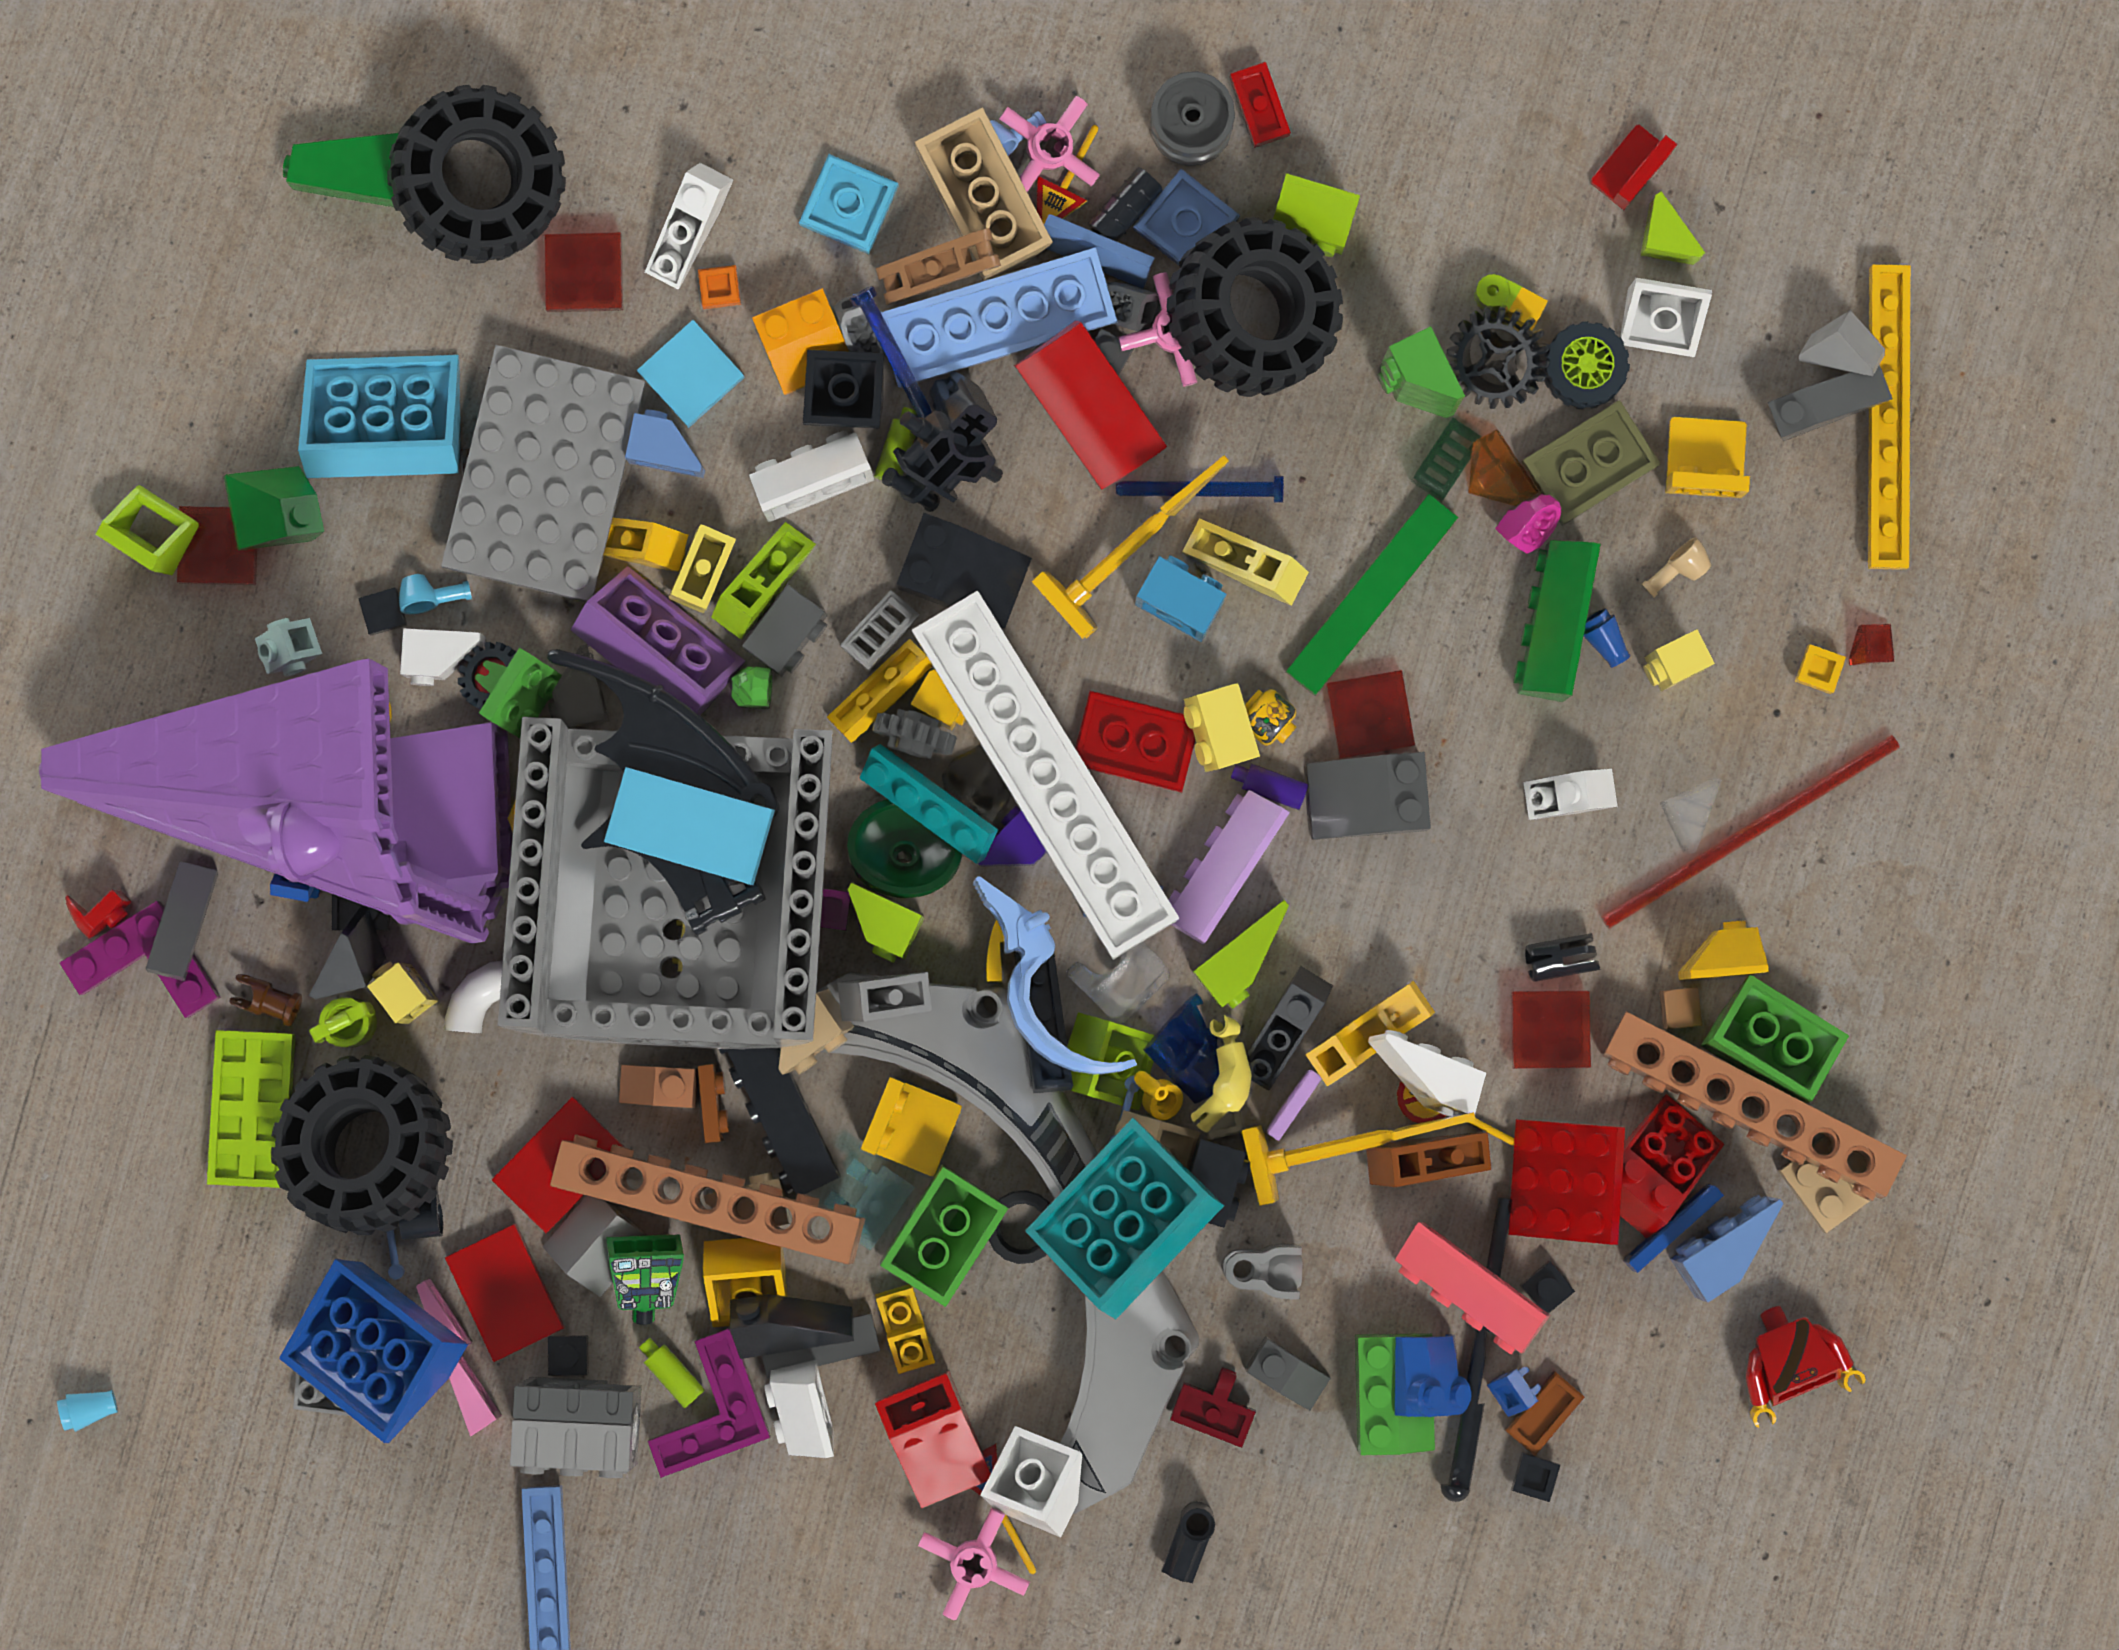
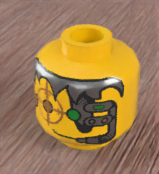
M1258 689L1245 704L1254 737L1265 746L1271 745L1276 739L1283 744L1297 728L1292 723L1297 713L1296 708L1273 689H1268L1264 693Z

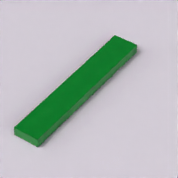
M1428 494L1285 673L1316 696L1459 517Z

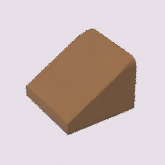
M1698 987L1659 991L1663 1029L1702 1026Z

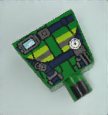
M680 1234L606 1237L618 1309L632 1310V1321L636 1324L648 1325L655 1321V1309L670 1308L674 1305L684 1260Z

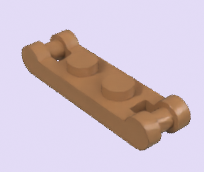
M990 228L967 234L877 267L878 279H883L887 292L883 294L886 305L905 301L908 298L1001 266L998 254L994 255L990 241L993 240ZM973 246L976 247L979 257L975 261H972L969 248ZM898 274H900L903 287H900V283L897 277Z

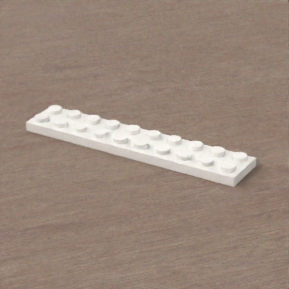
M978 591L974 592L912 629V633L1111 958L1114 960L1178 921L1179 916Z

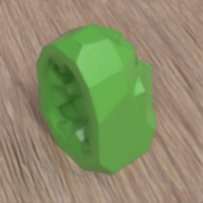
M747 667L741 669L732 677L731 696L741 708L770 709L773 683L772 669Z

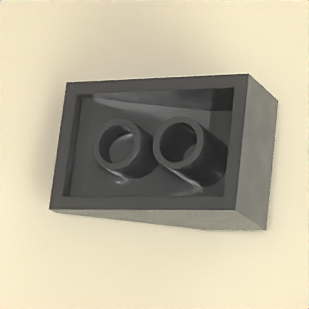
M1425 752L1379 755L1306 764L1312 840L1424 832L1431 829Z

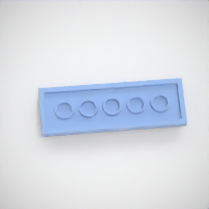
M1096 247L877 313L899 388L1041 346L1075 320L1081 322L1087 331L1118 322Z

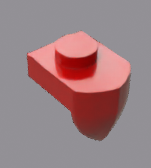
M112 889L97 905L87 912L70 896L67 895L65 897L66 905L73 921L88 939L99 934L107 926L113 928L121 922L128 913L125 908L132 902L122 891Z

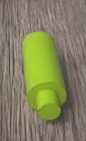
M903 407L900 418L907 411L914 415H917V411ZM900 418L892 419L874 473V477L882 480V476L888 468L896 469L902 476L904 474L893 451L897 447L907 451L914 443L916 436L900 424Z
M648 1338L639 1347L648 1358L644 1364L684 1409L705 1391V1388L665 1344L659 1348L651 1338Z

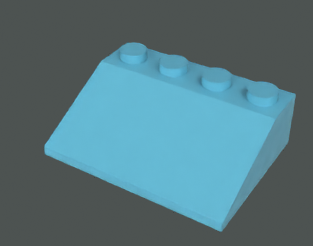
M459 355L307 359L298 446L306 478L459 474L461 450Z

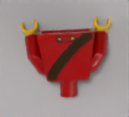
M1781 1306L1772 1307L1761 1313L1760 1317L1768 1332L1756 1337V1348L1749 1353L1746 1370V1383L1750 1402L1754 1405L1750 1411V1417L1756 1427L1759 1428L1757 1417L1762 1412L1769 1413L1772 1425L1776 1422V1415L1767 1404L1769 1401H1771L1772 1406H1776L1837 1380L1841 1388L1852 1392L1848 1386V1378L1853 1374L1862 1385L1865 1383L1864 1374L1852 1368L1854 1362L1840 1336L1821 1324H1811L1806 1317L1789 1323Z

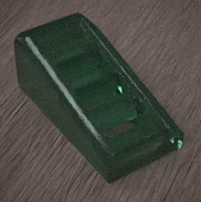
M1452 418L1411 479V482L1443 502L1484 440V437L1455 418ZM1452 431L1472 443L1467 449L1449 436ZM1447 444L1462 454L1463 458L1461 461L1441 449L1443 445ZM1439 456L1454 466L1455 470L1453 473L1433 461L1435 457ZM1431 468L1448 479L1445 485L1425 473L1427 469Z

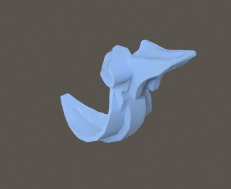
M977 877L973 882V886H975L979 897H981L983 905L994 915L1001 927L1004 936L1005 954L1016 951L1021 956V960L1017 963L1011 974L1007 990V1003L1015 1028L1037 1053L1050 1062L1071 1071L1097 1075L1121 1072L1136 1066L1135 1059L1113 1063L1091 1060L1070 1051L1049 1034L1036 1017L1029 996L1031 977L1040 965L1045 963L1055 951V942L1049 932L1051 927L1049 924L1045 925L1050 916L1046 912L1043 913L1042 910L1032 914L982 877Z

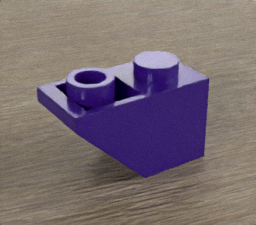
M1015 806L1002 819L1001 823L1005 827L994 838L985 860L977 864L980 867L1034 866L1047 853L1018 806Z

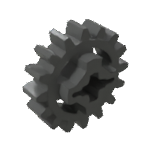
M898 709L897 716L877 713L873 726V732L890 738L888 747L916 757L931 759L932 754L937 752L943 755H952L957 736L940 730L942 721L910 710Z

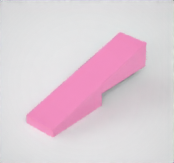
M428 1279L418 1284L416 1288L424 1310L464 1340L468 1346L472 1344V1341L432 1280ZM461 1356L449 1379L471 1437L502 1415L464 1357Z

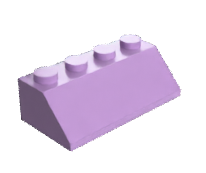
M1248 790L1245 797L1237 793L1225 812L1231 816L1224 829L1218 826L1215 827L1204 844L1210 848L1203 861L1195 858L1183 876L1189 880V883L1182 893L1174 890L1168 899L1179 916V920L1171 925L1201 945L1207 941L1290 813Z

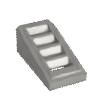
M890 590L840 644V647L868 672H871L920 615ZM890 604L906 617L902 623L885 610ZM879 616L883 617L895 628L892 634L876 622ZM869 627L885 639L881 645L866 633ZM860 638L875 650L871 656L855 644Z

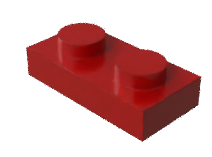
M1263 62L1231 73L1229 78L1254 148L1290 136L1291 132L1267 63Z

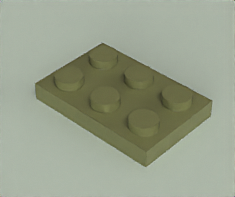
M1620 400L1522 460L1523 466L1541 494L1551 495L1560 502L1561 516L1559 522L1561 526L1660 465L1657 457Z

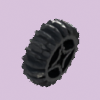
M1491 305L1484 308L1483 316L1478 311H1473L1469 315L1471 322L1462 320L1458 324L1459 330L1462 333L1454 332L1450 337V340L1457 346L1447 349V355L1457 359L1449 364L1453 371L1459 370L1460 374L1456 376L1459 384L1464 381L1467 385L1463 390L1465 397L1474 391L1477 393L1475 404L1478 405L1487 397L1489 398L1488 404L1490 409L1497 407L1499 399H1501L1505 408H1510L1513 405V397L1520 404L1524 403L1527 400L1526 392L1534 395L1539 390L1536 382H1543L1547 377V374L1540 368H1547L1550 365V359L1540 356V354L1546 353L1550 346L1548 343L1538 344L1537 342L1545 334L1544 330L1539 329L1533 333L1530 328L1535 323V319L1530 317L1525 323L1521 322L1522 310L1517 309L1509 317L1506 305H1502L1499 308L1497 316ZM1490 329L1505 330L1513 334L1517 339L1505 341L1498 336L1496 331L1492 332ZM1477 334L1481 340L1479 346L1482 350V358L1472 365L1470 347L1474 336ZM1525 349L1527 368L1523 378L1519 380L1515 373L1518 369L1514 359L1520 351ZM1512 350L1503 361L1493 360L1485 364L1494 353L1504 354ZM1485 373H1491L1495 375L1501 383L1505 382L1506 385H1497L1490 383L1483 379L1480 375Z

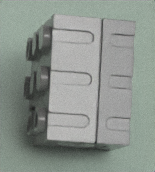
M529 1377V1379L514 1386L513 1418L515 1419L512 1421L510 1466L520 1467V1473L544 1474V1470L558 1468L560 1469L559 1475L583 1476V1472L598 1470L599 1477L623 1478V1474H627L638 1464L642 1385L608 1384V1380Z

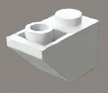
M1612 769L1580 771L1523 782L1529 820L1618 807Z

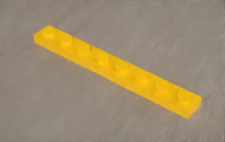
M1872 264L1869 267V331L1885 348V356L1880 363V367L1893 399L1869 408L1868 569L1906 570L1909 568L1911 265Z

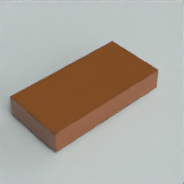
M1555 1371L1551 1373L1541 1385L1540 1391L1535 1395L1538 1402L1529 1409L1518 1413L1504 1429L1534 1456L1537 1455L1585 1398Z

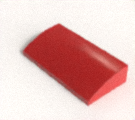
M1075 320L1014 365L1101 490L1131 473L1167 448L1165 442L1081 322Z

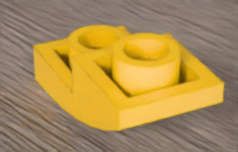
M907 1284L875 1294L898 1374L934 1364V1355L914 1287Z

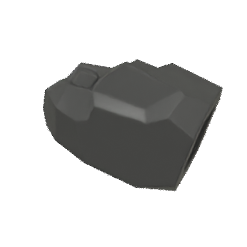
M1108 282L1107 286L1118 320L1114 324L1134 331L1152 328L1161 306L1158 294L1126 283Z
M870 293L856 294L843 298L834 305L835 313L848 349L851 352L881 353L884 336Z

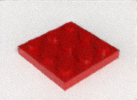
M1516 1119L1511 1185L1512 1204L1508 1235L1618 1245L1625 1127Z

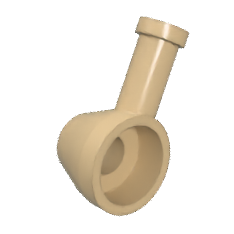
M1697 537L1690 539L1672 554L1663 568L1648 581L1645 580L1641 585L1655 598L1658 595L1657 592L1679 573L1692 581L1699 579L1711 567V562L1703 544Z

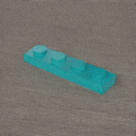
M879 744L871 749L860 775L862 781L977 864L985 860L998 831L997 828L883 745Z

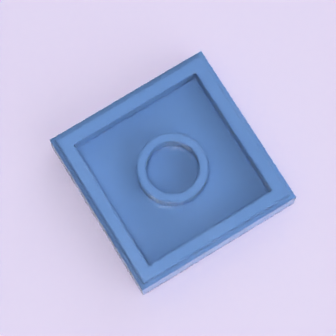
M1180 169L1135 224L1133 230L1179 266L1182 256L1188 250L1195 247L1196 242L1225 224L1233 221L1237 222L1240 215L1184 170Z

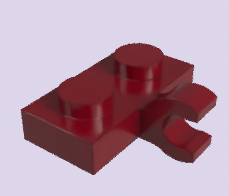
M1222 1367L1213 1393L1183 1382L1170 1420L1242 1448L1256 1410L1228 1399L1237 1375L1235 1371Z

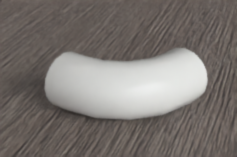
M503 961L489 962L469 973L451 995L443 1030L482 1033L483 1019L486 1011L494 1002L500 1000Z

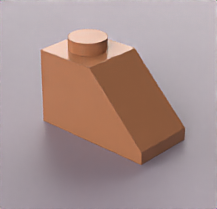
M621 1065L619 1103L695 1108L697 1103L698 1069Z

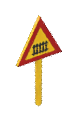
M1097 125L1091 127L1076 155L1081 161L1099 128ZM1068 170L1060 186L1038 176L1037 213L1043 224L1049 214L1064 219L1087 202L1086 199L1067 190L1075 175Z

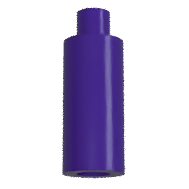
M1252 763L1249 769L1235 764L1231 779L1244 783L1242 786L1243 790H1250L1264 798L1296 810H1300L1309 784Z

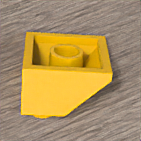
M1746 920L1723 922V930L1713 931L1678 972L1679 980L1769 972L1758 927L1747 928Z

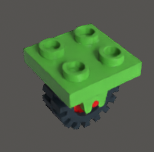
M485 642V650L477 645L473 648L476 654L474 657L469 654L464 657V660L469 662L467 667L462 665L459 667V672L465 675V677L458 678V685L463 687L460 692L463 697L467 698V702L480 709V715L521 739L522 717L539 718V714L548 700L556 694L563 675L521 648L515 651L501 642H496V644Z

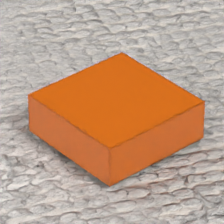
M736 265L698 269L703 309L741 305Z

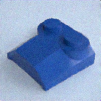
M1455 1335L1396 1337L1395 1415L1405 1417H1437L1464 1413L1471 1401V1389L1467 1380L1459 1376Z

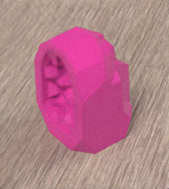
M1541 494L1532 501L1522 502L1515 510H1508L1495 529L1507 541L1528 554L1540 548L1555 530L1561 516L1560 502L1551 495Z

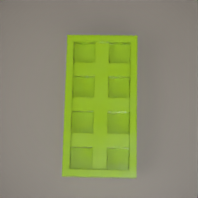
M216 1030L207 1185L280 1188L275 1178L279 1168L271 1162V1148L275 1147L276 1138L271 1135L274 1123H279L282 1111L279 1109L285 1098L290 1100L292 1097L295 1034Z

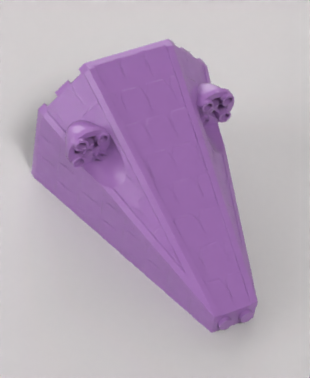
M371 659L353 661L41 749L42 762L39 766V775L43 790L281 875L291 882H300L379 910L385 915L390 914L399 924L408 925L415 923L468 943L485 942L489 931L484 925L487 920L496 919L504 903L502 896H499L501 889L509 888L513 837L508 821V816L511 812L508 731L490 722L390 738L388 668Z

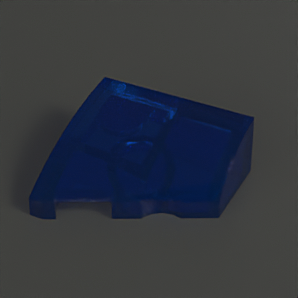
M1197 993L1192 995L1170 1017L1143 1049L1195 1104L1213 1095V1085L1220 1074L1216 1051L1218 1049V1038L1211 1033L1210 1028L1206 1027L1197 1007L1203 1004V1001Z

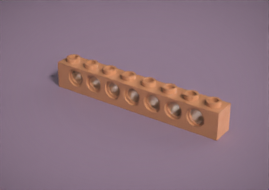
M1627 1011L1622 1016L1602 1055L1609 1059L1607 1065L1624 1075H1628L1632 1071L1644 1077L1642 1083L1645 1086L1660 1093L1667 1089L1679 1095L1677 1102L1695 1111L1702 1107L1714 1113L1711 1119L1730 1129L1737 1125L1749 1131L1746 1137L1755 1143L1765 1147L1772 1143L1784 1149L1781 1155L1799 1165H1803L1804 1161H1807L1819 1167L1816 1172L1818 1175L1834 1183H1838L1839 1179H1842L1854 1185L1852 1192L1869 1201H1873L1875 1197L1879 1199L1887 1197L1907 1155ZM1642 1045L1653 1047L1657 1053L1656 1063L1652 1065L1641 1063L1637 1057L1638 1047ZM1684 1063L1689 1066L1692 1072L1689 1082L1680 1083L1674 1079L1672 1075L1674 1064ZM1710 1081H1719L1724 1084L1726 1088L1724 1100L1715 1101L1709 1097L1707 1085ZM1751 1098L1760 1104L1761 1114L1759 1118L1750 1119L1744 1115L1742 1103L1745 1099ZM1787 1116L1795 1122L1796 1132L1792 1137H1785L1779 1133L1777 1121L1780 1117ZM1816 1134L1825 1135L1830 1140L1831 1150L1827 1155H1820L1814 1151L1812 1140ZM1857 1152L1865 1158L1866 1168L1862 1173H1855L1848 1167L1847 1159L1850 1153Z
M575 1135L574 1141L562 1140L550 1183L552 1187L848 1265L854 1264L865 1218L856 1216L857 1208L838 1203L834 1204L833 1209L818 1206L819 1198L797 1193L796 1200L781 1196L783 1189L761 1183L759 1190L744 1187L746 1179L728 1174H723L722 1180L707 1177L708 1169L686 1164L684 1170L670 1167V1159L649 1154L647 1161L633 1157V1149L612 1145L610 1151L596 1147L598 1140ZM596 1158L603 1160L606 1165V1173L600 1180L593 1178L590 1173V1165ZM634 1167L639 1169L643 1175V1183L636 1190L630 1188L626 1180L628 1172ZM670 1177L675 1178L680 1184V1193L673 1200L669 1199L663 1191L664 1183ZM707 1187L714 1189L718 1197L717 1203L712 1209L705 1208L700 1201V1195ZM743 1197L750 1198L755 1205L754 1214L749 1219L742 1218L737 1211L738 1202ZM782 1206L788 1208L792 1214V1222L786 1229L778 1227L774 1220L775 1212ZM818 1216L824 1217L830 1225V1231L823 1239L817 1238L811 1229L812 1222Z

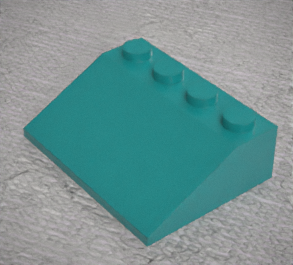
M1132 1118L1025 1232L1100 1311L1116 1320L1224 1205L1136 1119Z

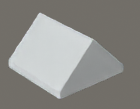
M1635 278L1627 293L1620 336L1624 341L1623 345L1695 357L1712 290Z

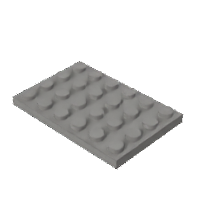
M495 345L441 567L587 602L595 594L627 462L625 455L634 413L638 414L645 381Z

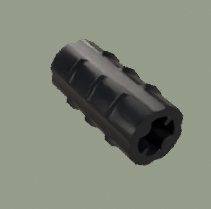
M1138 167L1127 180H1124L1123 185L1112 194V197L1104 206L1099 208V211L1088 222L1089 228L1093 232L1117 242L1123 234H1126L1130 226L1136 220H1139L1140 215L1152 205V202L1163 191L1162 186L1148 172Z

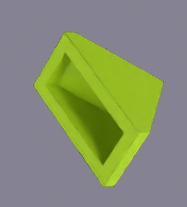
M1661 191L1654 196L1649 204L1641 256L1694 265L1704 256L1705 251Z

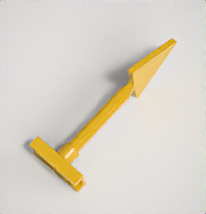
M1224 455L1167 501L1160 508L1162 511L1149 517L1081 580L1076 579L1065 588L1048 571H1042L1031 582L1082 639L1088 638L1098 629L1091 617L1081 606L1092 596L1091 592L1156 534L1169 516H1175L1229 462V459Z
M1474 1112L1404 1126L1396 1130H1376L1285 1151V1148L1269 1151L1262 1125L1245 1128L1242 1130L1248 1160L1250 1161L1259 1206L1279 1200L1274 1174L1289 1171L1290 1166L1381 1146L1391 1140H1398L1473 1121L1476 1118Z

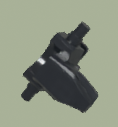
M956 371L949 373L950 376L947 379L936 380L931 387L930 395L934 401L932 406L935 411L926 418L917 417L907 411L900 418V424L909 429L918 438L907 451L899 447L893 451L901 469L906 475L902 476L896 469L888 468L882 476V483L885 486H890L899 491L905 501L912 504L918 503L928 512L935 511L940 504V497L936 494H931V490L954 503L958 499L954 488L961 481L977 483L981 477H985L996 483L1000 481L1003 475L1002 470L994 465L995 457L986 440H984V437L997 425V417L982 389Z

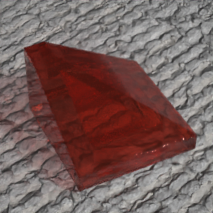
M1891 624L1858 625L1849 656V666L1895 662Z

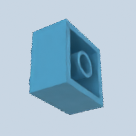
M1169 555L1167 560L1159 556L1136 596L1135 606L1202 642L1225 601L1227 594L1221 590L1223 585L1203 574L1201 579L1190 574L1187 571L1189 566Z

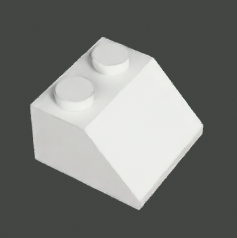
M816 1360L771 1370L770 1384L765 1385V1393L769 1407L776 1406L779 1420L774 1421V1427L778 1443H786L789 1455L819 1458L833 1457L834 1429Z
M1015 1426L980 1496L993 1508L1004 1512L1005 1515L1061 1537L1078 1504L1082 1453Z

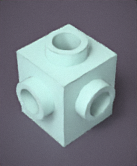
M284 618L271 622L267 625L268 631L255 638L258 655L264 664L267 674L281 671L285 677L298 674L306 670V663L322 654L310 618L291 622L289 618Z

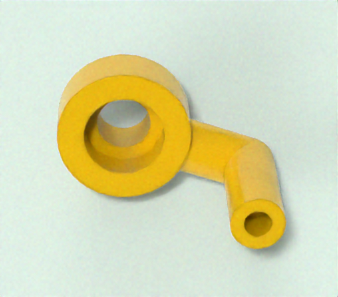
M1138 1071L1135 1074V1083L1144 1091L1142 1098L1143 1107L1150 1115L1158 1120H1168L1178 1113L1183 1103V1093L1179 1087L1167 1079L1156 1080L1145 1071Z

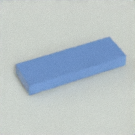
M1052 214L1048 215L1044 226L1053 243L1046 249L1066 257L1096 247L1104 273L1141 289L1144 288L1154 257Z

